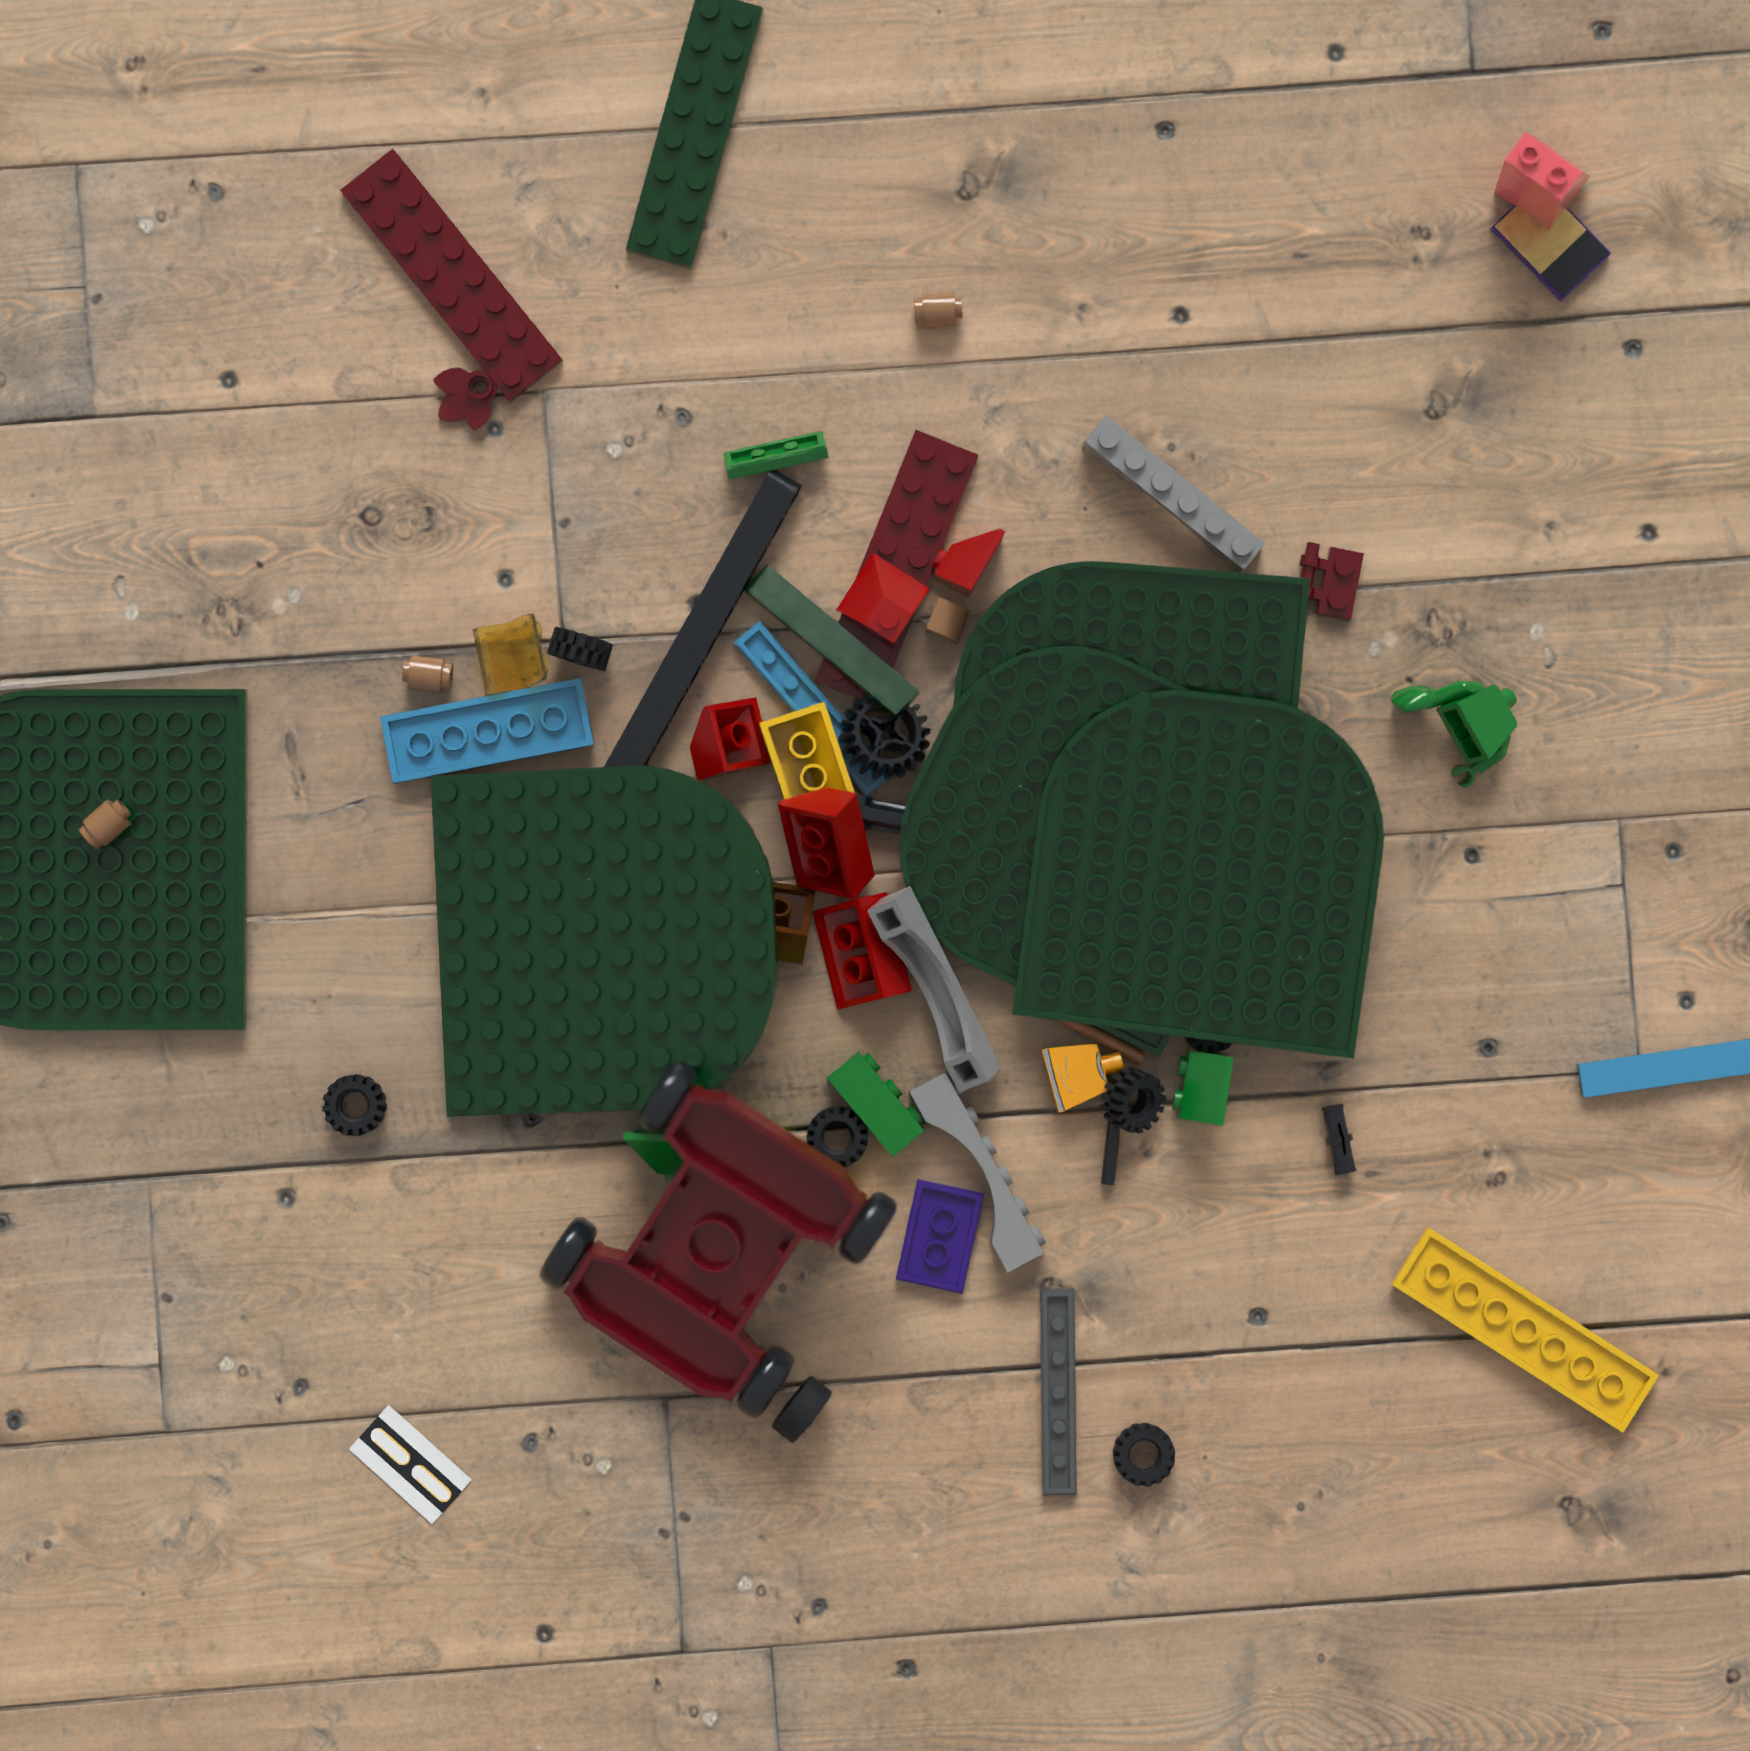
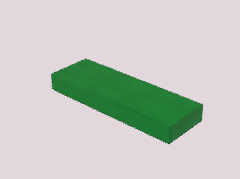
M822 431L723 453L729 480L829 458Z

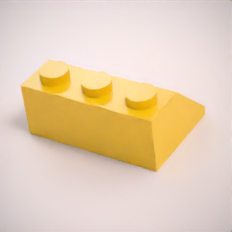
M825 702L759 723L783 800L827 787L855 793Z

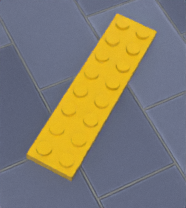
M1429 1227L1425 1228L1390 1283L1622 1433H1624L1660 1376Z

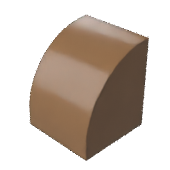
M938 597L927 625L926 633L958 644L970 612L958 604Z

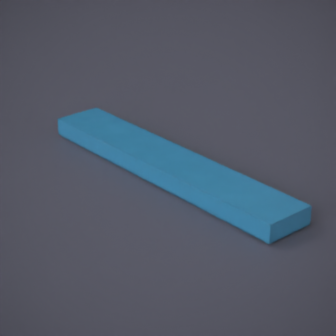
M760 621L757 622L736 640L734 644L793 712L825 702L842 753V749L849 744L839 741V735L847 732L839 727L840 722L845 719ZM862 740L864 746L869 750L868 745ZM852 753L842 754L849 777L865 796H869L886 782L883 772H881L877 780L872 779L871 769H868L864 775L860 774L859 771L863 765L857 762L851 766L849 761L854 755Z
M1750 1039L1578 1063L1577 1070L1581 1097L1585 1098L1750 1074Z

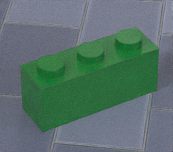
M858 1051L830 1074L827 1079L893 1157L924 1131L920 1124L925 1120L913 1105L906 1109L898 1098L903 1093L891 1079L884 1082L877 1074L881 1067L869 1052L862 1056Z

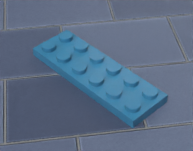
M581 678L380 716L393 784L594 746Z

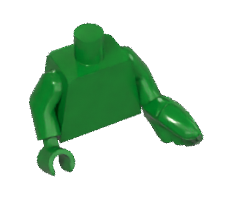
M1456 681L1436 690L1426 686H1410L1393 692L1390 698L1391 702L1405 713L1438 707L1436 711L1465 762L1471 764L1468 767L1458 764L1451 770L1450 774L1453 777L1466 771L1465 779L1458 783L1462 787L1471 786L1474 783L1477 772L1482 774L1504 759L1511 740L1510 734L1517 727V720L1510 710L1517 703L1516 695L1508 688L1499 690L1494 684L1483 687L1478 681Z

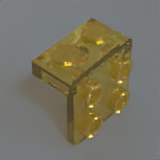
M533 613L525 614L509 623L473 629L486 696L530 688L547 679L549 663L547 657L542 652L540 642L542 629Z

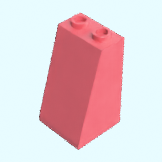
M1525 132L1504 160L1494 193L1512 206L1516 205L1550 230L1590 176L1539 139Z

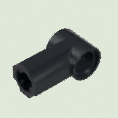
M857 794L865 831L870 829L900 835L905 806L875 801L873 797Z

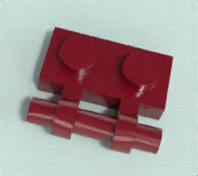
M1307 542L1305 555H1301L1299 565L1302 566L1300 577L1310 578L1308 604L1309 599L1318 601L1317 615L1350 621L1364 553L1330 547L1326 560L1318 557L1320 544ZM1315 570L1324 571L1321 589L1312 587Z

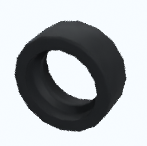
M813 1376L808 1377L783 1407L771 1427L789 1442L794 1443L823 1409L831 1397L832 1391Z

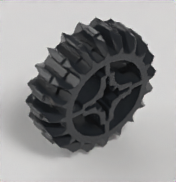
M866 693L863 695V700L856 698L852 702L853 708H847L844 712L847 719L842 720L839 724L842 730L847 731L839 735V741L849 743L842 749V754L852 753L854 755L849 764L853 766L860 762L863 766L860 768L859 773L864 775L868 769H871L872 779L875 780L879 778L881 772H883L886 781H890L893 778L894 772L899 778L906 775V769L913 772L917 768L916 761L922 762L926 756L922 750L928 749L930 746V742L924 739V737L931 733L930 728L921 727L927 721V716L921 715L917 717L916 712L920 709V704H915L912 708L908 706L897 719L890 715L889 718L881 720L874 716L870 718L866 714L873 711H887ZM900 720L904 722L908 729L910 742L907 741V736L899 729ZM891 723V727L889 728V733L887 735L888 739L884 740L881 743V745L878 746V743L881 740L882 730H885L887 726ZM859 728L863 729L862 733L868 736L870 740L869 750H867L861 740ZM883 750H891L895 753L899 751L904 754L895 759L878 757Z

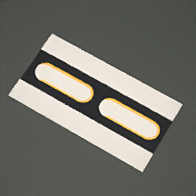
M390 1405L380 1413L349 1448L354 1455L431 1524L438 1519L472 1481L469 1476Z

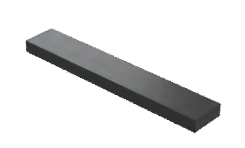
M1074 1288L1040 1289L1042 1495H1077Z

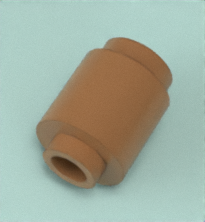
M954 291L922 294V297L914 298L916 325H924V328L957 326L956 319L963 318L962 299L955 298Z
M412 655L410 662H404L402 681L408 682V689L441 693L442 690L450 691L453 679L452 663H445V659Z
M107 799L83 820L84 825L79 828V831L95 849H99L102 845L107 846L131 825L128 819L131 813L119 800L113 803Z

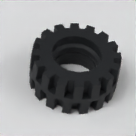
M1143 1422L1142 1424H1132L1131 1427L1121 1431L1120 1436H1117L1113 1448L1115 1466L1122 1477L1134 1485L1149 1487L1155 1483L1159 1484L1165 1477L1169 1476L1175 1464L1176 1455L1173 1443L1166 1432L1156 1425ZM1143 1440L1152 1442L1158 1449L1156 1463L1145 1469L1136 1467L1130 1460L1132 1446Z

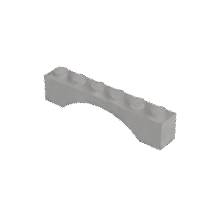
M1105 415L1084 441L1083 449L1108 469L1136 486L1166 509L1236 572L1242 573L1266 544L1108 416Z
M911 886L881 898L867 912L882 941L900 957L920 986L938 1030L944 1064L958 1092L960 1093L988 1082L1001 1068V1065Z
M946 1072L910 1090L909 1092L925 1121L957 1138L973 1154L982 1167L990 1186L993 1201V1228L990 1241L1006 1271L1009 1273L1044 1254L1040 1246L1046 1242L1037 1225L1029 1227L1024 1216L1030 1212L1020 1195L1014 1198L1008 1188V1185L1013 1183L1004 1165L997 1168L991 1157L997 1153L988 1135L981 1138L975 1125L981 1123L971 1105L965 1108L959 1098V1095L963 1094L964 1091L958 1092L952 1078L948 1077Z

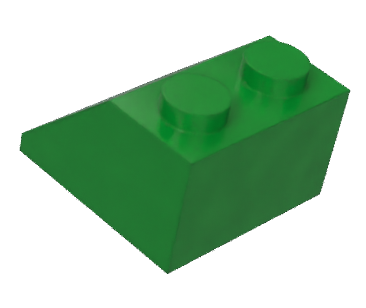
M1187 1050L1186 1057L1180 1056L1177 1076L1183 1077L1181 1090L1174 1091L1172 1110L1177 1111V1118L1223 1126L1233 1057Z

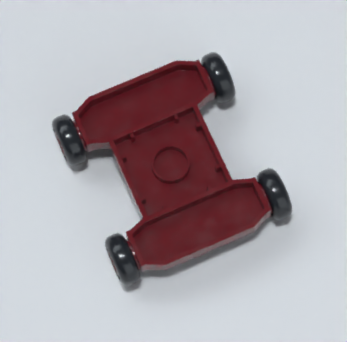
M675 1062L665 1072L639 1113L638 1122L644 1129L653 1134L661 1133L668 1127L669 1129L663 1138L669 1141L684 1160V1164L628 1251L605 1246L600 1240L595 1242L594 1240L597 1236L596 1226L583 1217H577L571 1221L549 1253L540 1269L539 1276L544 1283L555 1289L563 1287L568 1281L569 1285L565 1289L564 1294L571 1299L583 1320L693 1392L702 1396L726 1399L729 1402H732L736 1394L740 1393L737 1399L738 1409L750 1417H758L769 1406L794 1365V1356L781 1346H773L767 1353L764 1352L765 1348L761 1345L758 1346L744 1329L745 1324L802 1238L826 1244L831 1248H834L840 1239L839 1254L852 1264H860L868 1257L895 1215L897 1204L893 1198L883 1192H875L867 1199V1194L863 1191L860 1192L846 1168L732 1094L704 1090L699 1084L695 1087L694 1083L697 1079L695 1070L683 1062Z

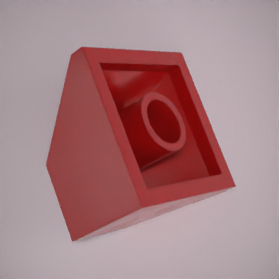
M999 528L951 544L948 551L941 549L932 564V567L937 569L933 577L969 597L1001 543L1005 531Z
M872 553L836 611L894 647L930 591V588L875 553Z
M756 697L703 707L689 747L698 780L724 776L771 764L759 728L762 718Z

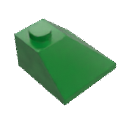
M627 1130L623 1132V1140L657 1174H664L665 1181H673L684 1164V1160L669 1141L663 1138L666 1132L658 1134L642 1130Z

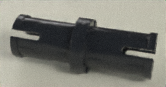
M1343 1104L1322 1107L1328 1134L1325 1141L1326 1145H1330L1335 1175L1357 1171L1350 1144L1353 1137L1352 1133H1348Z

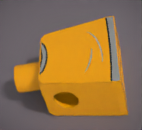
M1096 1043L1040 1049L1057 1112L1066 1111L1108 1091L1104 1087L1107 1082L1106 1076L1118 1073L1120 1069L1124 1068L1119 1051L1100 1056Z

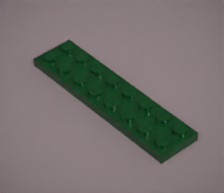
M739 0L694 1L627 242V252L692 269L762 17L763 7Z

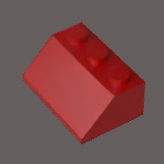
M827 787L781 800L778 803V809L797 886L855 899L875 876L857 793Z
M887 892L857 898L812 911L837 1010L912 991L905 963L882 941L867 912L881 898L887 896Z

